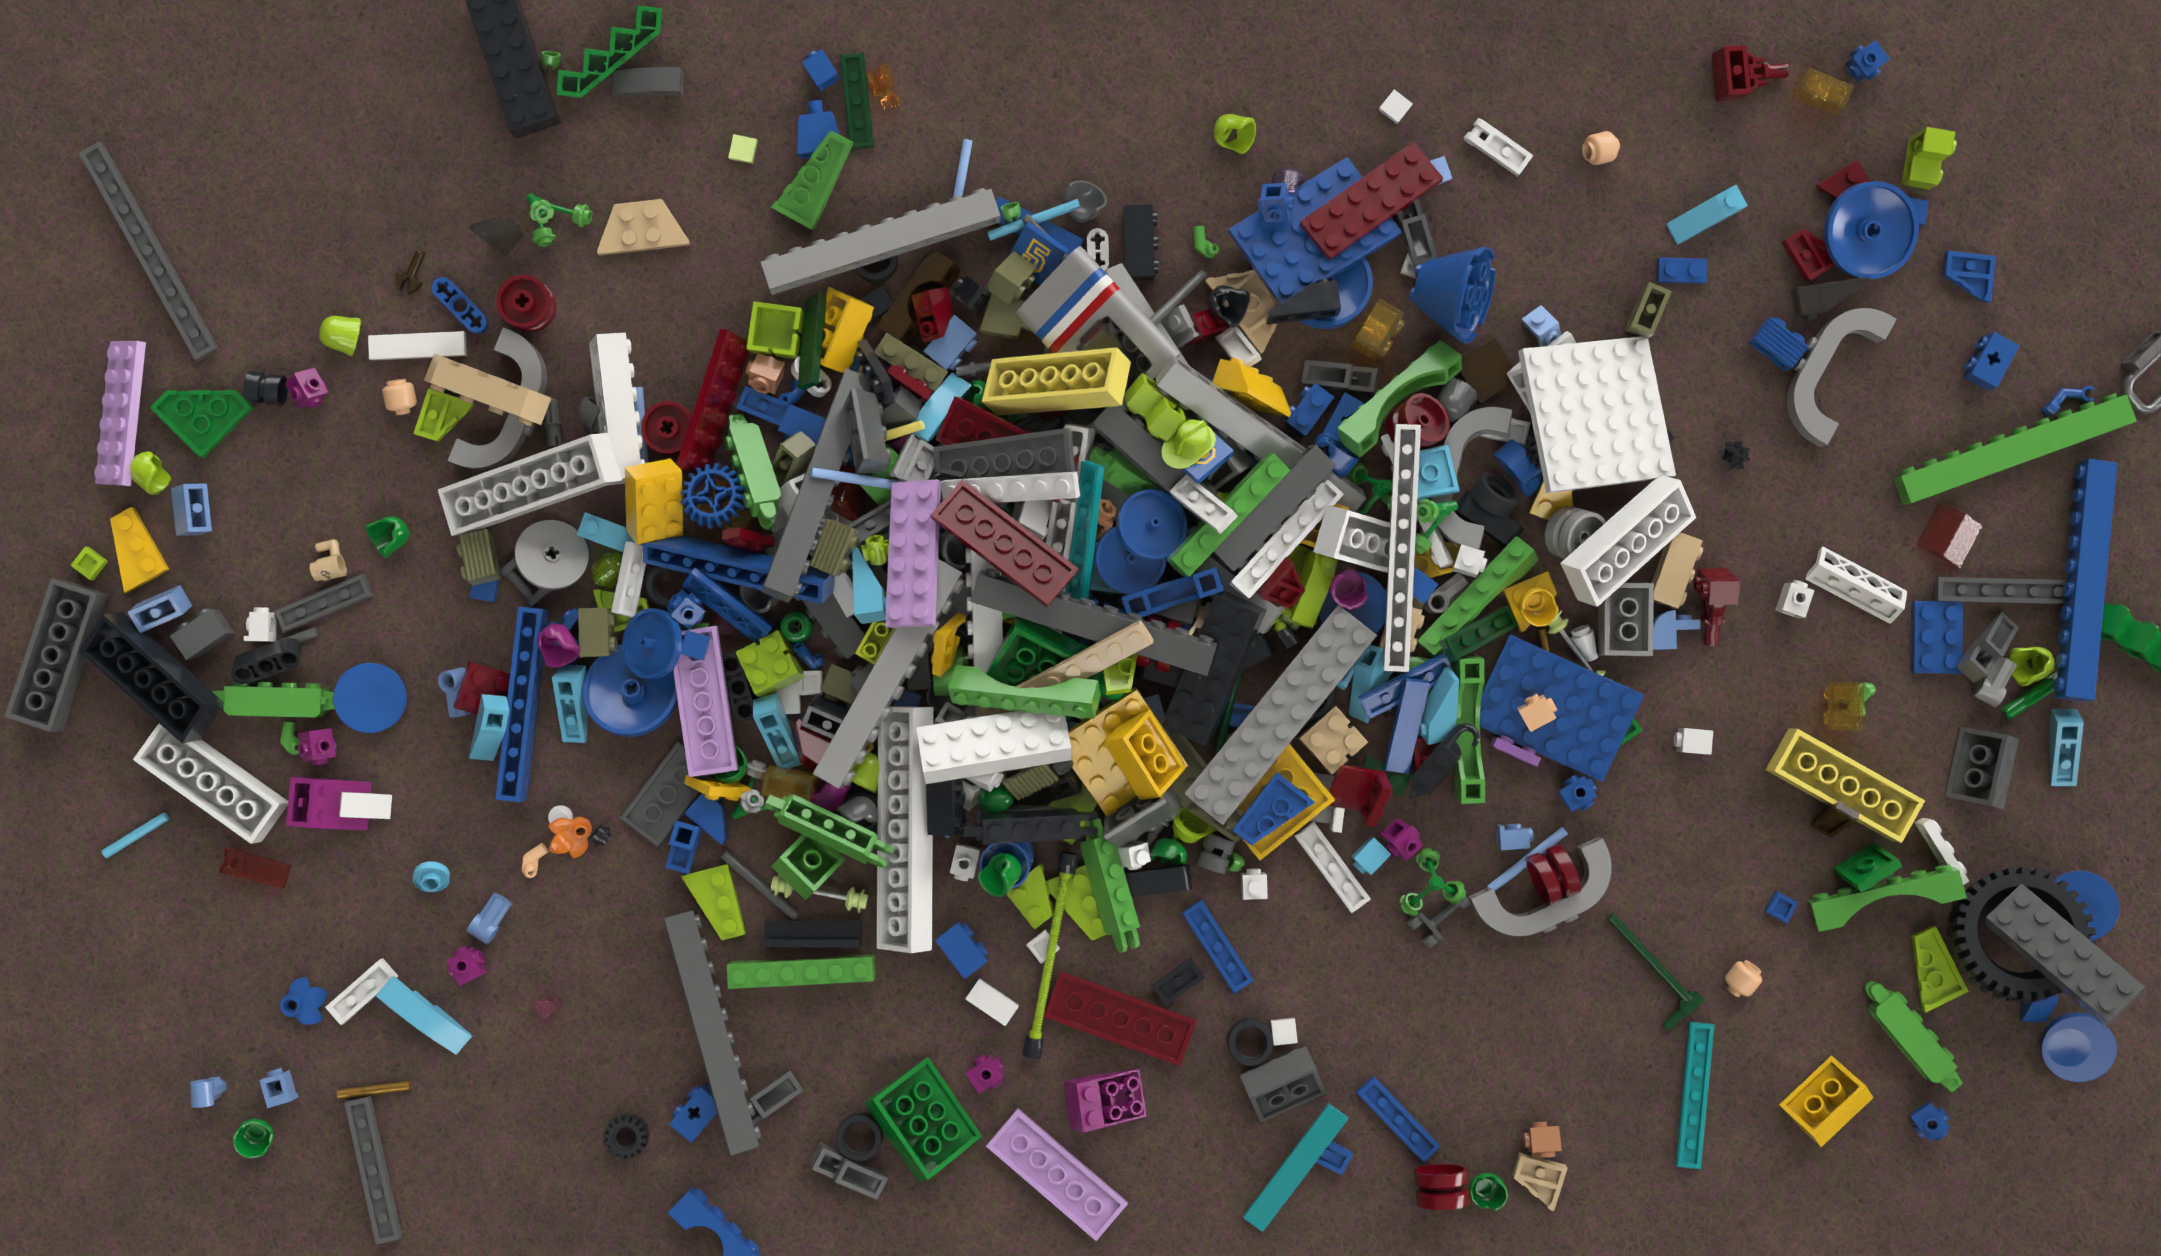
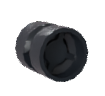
M249 371L243 385L244 398L249 402L263 403L265 401L269 405L283 406L288 395V388L285 384L288 379L284 375L269 374L265 376L264 372Z

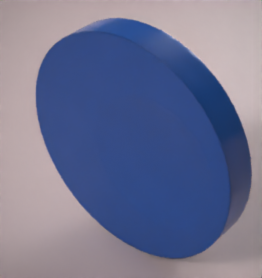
M1148 489L1133 494L1123 503L1117 515L1116 528L1121 543L1131 554L1143 560L1157 561L1169 557L1185 540L1187 520L1181 505L1171 495L1163 491Z
M1116 526L1111 528L1101 538L1095 555L1096 567L1103 581L1114 590L1128 594L1154 586L1164 573L1167 559L1148 561L1134 556L1121 543Z
M1357 572L1365 581L1367 600L1357 609H1344L1372 632L1376 633L1386 620L1387 595L1376 579L1365 573ZM1330 588L1319 612L1322 624L1338 606L1332 598Z
M653 608L644 609L630 620L624 632L622 645L624 659L629 669L638 677L645 679L662 678L674 669L682 651V633L678 622L669 612Z
M363 663L350 668L340 677L334 690L333 701L338 716L347 726L360 732L375 733L391 727L399 720L406 706L407 694L403 681L392 669L382 664Z
M2072 871L2057 877L2055 882L2059 883L2064 880L2069 884L2066 888L2068 892L2076 890L2080 894L2075 898L2078 904L2083 901L2087 904L2088 907L2082 911L2084 915L2092 914L2093 921L2088 923V927H2095L2096 934L2091 936L2090 940H2096L2106 935L2114 927L2119 916V900L2113 887L2102 877L2087 871Z
M2069 1013L2054 1019L2045 1028L2040 1039V1052L2047 1067L2055 1075L2068 1081L2085 1082L2102 1076L2110 1069L2116 1058L2117 1044L2109 1027L2106 1029L2090 1014Z

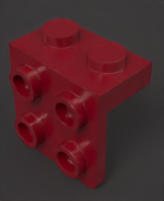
M1342 765L1339 767L1329 789L1330 794L1335 798V801L1329 806L1360 811L1366 826L1375 827L1378 819L1383 815L1387 800L1392 795V786L1384 771Z

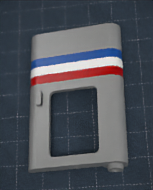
M1081 246L1071 252L1016 311V315L1052 353L1079 351L1078 345L1106 316L1110 317L1152 362L1151 368L1145 373L1152 380L1156 378L1173 355L1179 358L1181 354ZM1123 397L1122 405L1126 407L1125 397Z

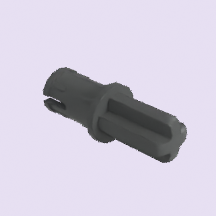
M551 399L544 416L545 423H543L546 428L547 447L563 445L560 430L562 421H559L557 399Z

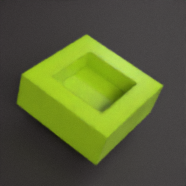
M85 546L71 566L89 580H94L108 561L90 547Z

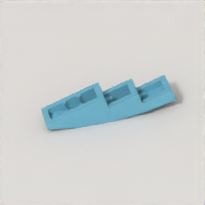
M395 976L391 977L376 995L377 998L398 1015L456 1055L473 1036L439 1006H433L416 990L412 992Z

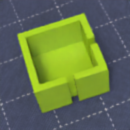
M753 301L747 350L752 354L760 353L772 356L774 353L777 357L796 359L799 357L801 338L797 333L802 334L804 320L802 308Z
M779 630L760 639V645L754 642L736 652L754 694L759 697L774 694L806 677L798 659L793 656L795 653L789 640Z

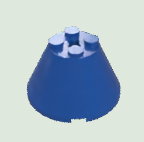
M1479 247L1427 260L1424 264H1418L1416 267L1415 278L1417 279L1415 288L1413 287L1410 292V302H1414L1419 310L1459 342L1466 344L1472 342L1477 336V333H1474L1477 325H1483L1488 313L1496 269L1491 268V259H1495L1493 250L1489 247Z

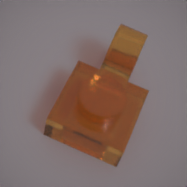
M889 63L880 64L868 72L867 76L874 96H880L882 108L886 109L889 106L896 108L899 106L900 99L892 91V88L896 85Z

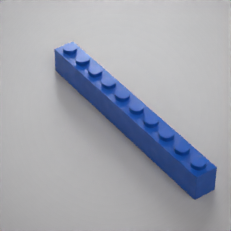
M2087 459L2078 463L2074 471V478L2076 479V486L2072 493L2074 507L2069 520L2072 526L2071 535L2067 541L2069 558L2065 564L2067 582L2063 586V596L2065 598L2064 606L2060 612L2062 629L2058 635L2060 649L2056 657V667H2058L2057 677L2053 683L2055 698L2078 702L2095 700L2117 463Z

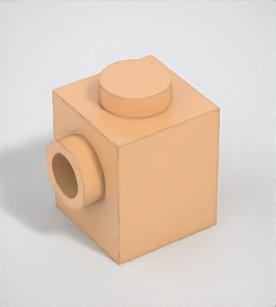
M1534 694L1524 700L1526 704L1517 708L1530 732L1556 719L1554 712L1557 711V708L1552 699L1546 700L1544 695L1538 696V694Z

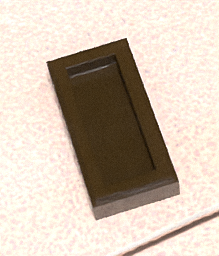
M1838 801L1812 820L1811 826L1832 838L1857 821L1860 813Z

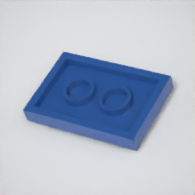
M1912 601L1911 673L1963 674L1956 667L1963 656V602Z

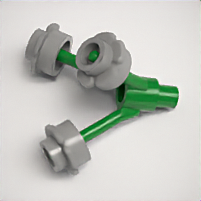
M753 760L752 763L747 764L746 774L751 776L747 787L751 788L749 792L745 791L742 794L741 802L731 812L735 820H738L741 816L745 817L749 813L769 810L765 808L763 796H760L757 790L752 789L756 778L763 780L765 774L769 773L766 770L765 763ZM790 791L789 794L782 795V798L783 796L788 798L789 795H793V793Z

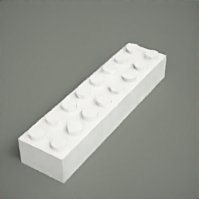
M600 433L579 438L438 489V493L451 536L472 533L622 480L609 434Z

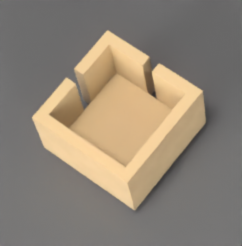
M1332 706L1328 713L1318 718L1297 737L1330 774H1333L1348 761L1346 758L1347 754L1353 756L1368 743L1354 726H1347L1350 721L1337 706Z

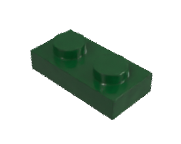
M1365 756L1361 768L1384 771L1392 786V793L1403 797L1411 774L1386 771L1383 768L1384 763Z

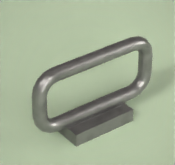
M2154 330L2120 363L2126 370H2131L2123 381V395L2128 396L2131 406L2141 414H2152L2161 408V394L2152 403L2145 405L2133 392L2132 388L2134 382L2161 357V330Z

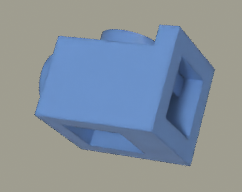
M1520 823L1507 824V829L1504 828V825H1495L1497 849L1530 848V842H1533L1532 828L1522 827Z
M282 1068L274 1069L267 1072L268 1077L259 1080L267 1108L290 1102L299 1097L298 1092L296 1093L290 1070L283 1072ZM279 1081L281 1083L282 1089H280L278 1086Z

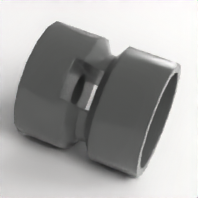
M1212 833L1205 836L1202 843L1205 849L1199 853L1196 865L1217 873L1226 874L1229 865L1227 856L1232 855L1236 842ZM1214 847L1221 849L1220 855L1212 853Z

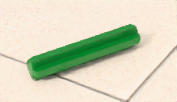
M2057 672L2003 707L2001 711L2007 719H2013L2052 693Z

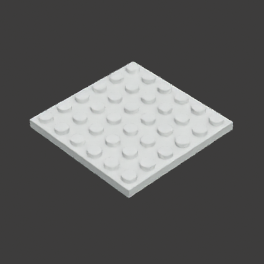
M1641 336L1524 348L1518 351L1546 493L1654 480L1660 475L1667 477L1676 476L1648 339Z

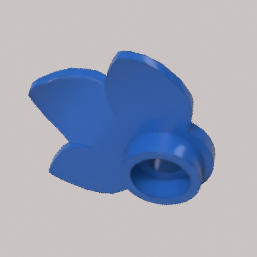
M307 977L299 978L290 985L289 994L282 998L280 1009L285 1016L296 1017L302 1024L319 1023L323 1018L318 1008L326 1001L328 992L320 987L310 988ZM291 1001L296 1002V1009L290 1007Z

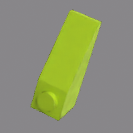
M1314 550L1303 557L1299 577L1305 592L1294 604L1290 617L1291 622L1309 629L1314 627L1334 577L1338 560L1313 552Z

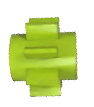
M881 535L868 537L865 540L866 545L861 546L864 560H870L872 565L886 563L889 555V539L884 540Z

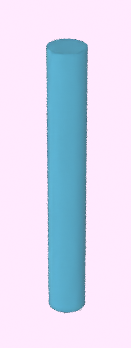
M165 812L161 813L102 850L103 856L109 858L169 820L168 815Z

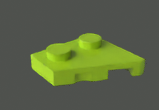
M1042 863L1029 872L1027 879L1020 886L1010 889L1007 894L1034 929L1054 914Z

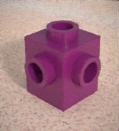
M316 368L296 372L285 383L291 399L295 401L299 409L307 406L315 408L323 403L322 399L329 393L326 383L320 378Z
M332 728L298 734V752L302 757V762L312 761V765L327 763V758L336 757L337 745L333 739Z
M1396 818L1380 833L1387 843L1386 850L1394 858L1398 856L1407 861L1423 846L1418 838L1420 834L1416 828L1406 824L1399 818Z
M463 946L453 951L454 957L447 960L449 964L447 965L448 972L452 978L456 979L459 986L487 973L484 966V956L475 947L467 950L466 946Z
M990 1053L986 1057L984 1054L978 1056L972 1061L973 1066L966 1070L967 1077L980 1094L987 1088L991 1091L1002 1083L1001 1079L1004 1076L1002 1070L1005 1067L998 1057L993 1058ZM987 1070L990 1074H985L983 1071Z

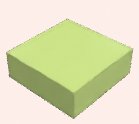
M733 134L728 158L753 164L758 140Z

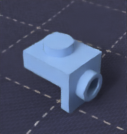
M1542 305L1522 318L1524 326L1538 339L1540 347L1548 346V344L1561 336L1559 322Z

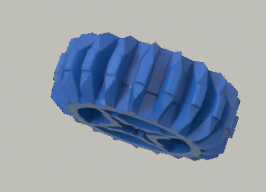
M715 463L713 469H711L709 464H705V471L696 467L698 474L694 476L690 473L688 476L691 482H683V485L688 489L682 490L680 493L683 497H686L681 500V504L687 506L684 512L687 515L691 514L690 519L693 522L698 520V525L701 527L706 522L709 529L714 527L715 522L718 528L723 527L722 521H726L728 525H731L732 522L729 518L733 515L734 518L738 519L739 515L736 510H744V506L740 502H744L742 494L745 493L746 489L743 486H738L740 478H736L737 472L735 470L729 472L730 468L726 465L721 469L720 465ZM714 479L725 480L730 483L731 487H717ZM706 483L704 490L698 492L699 488ZM713 489H714L715 492L717 493V494L715 495L714 502L711 500V497H713V493H714V492H713ZM731 499L729 504L722 510L723 503ZM697 504L710 505L713 513L700 511L697 508Z

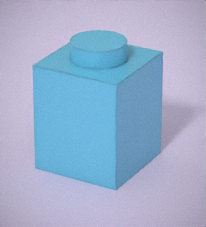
M1370 836L1351 857L1355 860L1353 865L1362 874L1367 872L1372 875L1391 853L1374 837Z

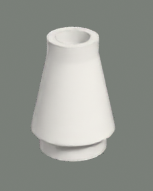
M1582 625L1571 630V640L1587 662L1597 659L1598 654L1594 630L1590 629L1589 625Z

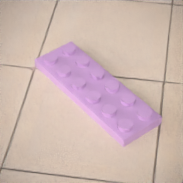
M110 341V346L107 350L108 367L105 373V394L102 398L103 414L100 420V442L97 445L98 461L94 472L96 477L95 484L131 486L130 465L134 459L146 342Z
M938 479L892 482L885 626L888 628L936 625L939 524L930 517L932 512L940 505L941 482Z
M718 626L688 630L711 637L705 660L681 654L673 669L689 777L738 770ZM686 630L681 631V633H682V644H683V640H684V637H685Z
M1019 1108L1014 1111L986 1144L988 1149L1095 1241L1099 1239L1128 1204L1124 1198Z

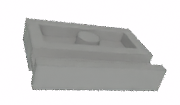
M1184 304L1174 308L1160 321L1178 349L1199 336L1198 332L1196 333L1193 328L1194 323Z
M913 433L910 434L890 476H895L899 479V482L928 480L935 466L933 446L922 439H917Z

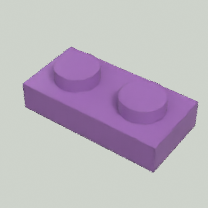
M1501 735L1500 738H1492L1489 746L1532 766H1538L1541 758L1535 755L1536 750L1525 745L1521 749L1513 745V739Z

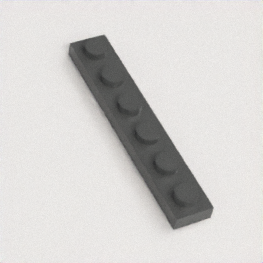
M1935 577L1934 601L2064 604L2063 586L2067 580Z
M371 1096L346 1101L344 1104L375 1244L399 1240L402 1238L372 1098Z

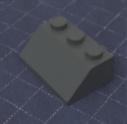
M853 388L850 390L844 403V411L856 474L884 472L888 464L891 463L890 449L886 448L884 441L887 439V431L885 425L881 424L880 419L883 415L882 404L877 402L876 394Z
M1960 727L1945 797L2004 809L2019 739L2006 734Z
M1171 786L1160 798L1139 800L1138 796L1119 807L1110 816L1105 814L1103 836L1106 840L1119 847L1127 843L1131 844L1144 832H1151L1156 829L1162 821L1170 820L1177 816L1181 810V799Z
M1306 1046L1295 1049L1278 1059H1272L1267 1064L1250 1069L1240 1075L1261 1123L1327 1094Z

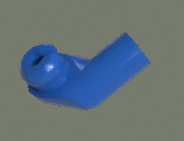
M797 379L790 383V387L793 389L791 392L781 394L780 402L783 405L797 403L806 391L798 388Z
M803 642L794 643V652L811 669H818L819 666L824 665L825 662L821 654L813 656Z

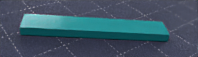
M1089 460L1081 461L1079 477L1080 497H1078V503H1076L1069 562L1078 568V572L1066 585V592L1071 594V598L1080 600V598L1088 599L1105 468V466Z
M1688 1022L1675 1156L1676 1167L1701 1169L1714 1024Z
M1327 1103L1244 1213L1243 1218L1263 1232L1347 1122L1348 1117Z

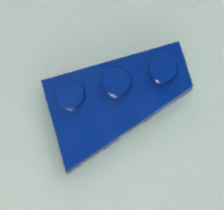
M1276 772L1232 831L1247 843L1253 845L1314 804L1315 801Z

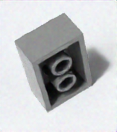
M1623 583L1598 606V656H1653L1654 583Z

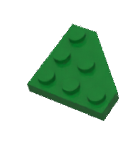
M167 390L150 407L203 459L254 409L236 390Z

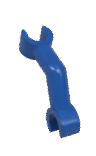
M2086 386L2081 389L2061 388L2041 411L2048 417L2051 413L2054 415L2065 398H2077L2082 403L2093 401L2095 399L2085 396V391H2091L2095 388L2092 386Z

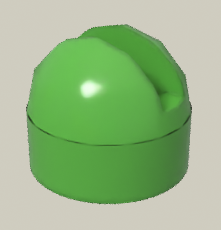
M553 51L541 52V62L544 68L548 70L549 66H552V70L557 69L560 66L561 54Z
M1018 202L1008 203L1001 207L1002 215L1006 221L1013 222V217L1016 221L1020 218L1021 208Z
M1232 852V855L1227 856L1229 860L1228 871L1239 872L1242 870L1245 862L1240 854Z

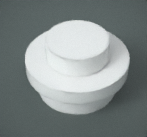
M556 806L549 813V823L563 817L572 820L573 813L566 806Z

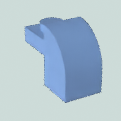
M1676 610L1658 614L1653 618V650L1677 649L1676 630L1700 629V620H1692V615H1677L1676 620Z

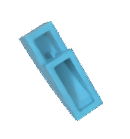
M951 373L919 411L917 420L913 421L922 420L925 429L913 434L928 443L939 432L954 396H959L966 400L972 385Z

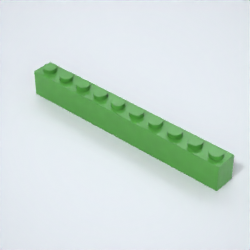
M2116 393L2102 397V403L2095 405L2094 401L2080 405V411L2072 413L2070 409L2056 414L2058 419L2050 421L2048 417L2036 421L2033 428L2027 429L2026 426L2011 430L2013 434L2011 436L2005 437L2004 434L1989 438V444L1982 446V443L1978 442L1967 446V452L1960 454L1959 450L1947 453L1942 461L1937 462L1936 458L1925 461L1920 469L1915 470L1914 466L1899 471L1900 476L1893 478L1902 505L1922 500L2137 422L2128 396L2117 397Z

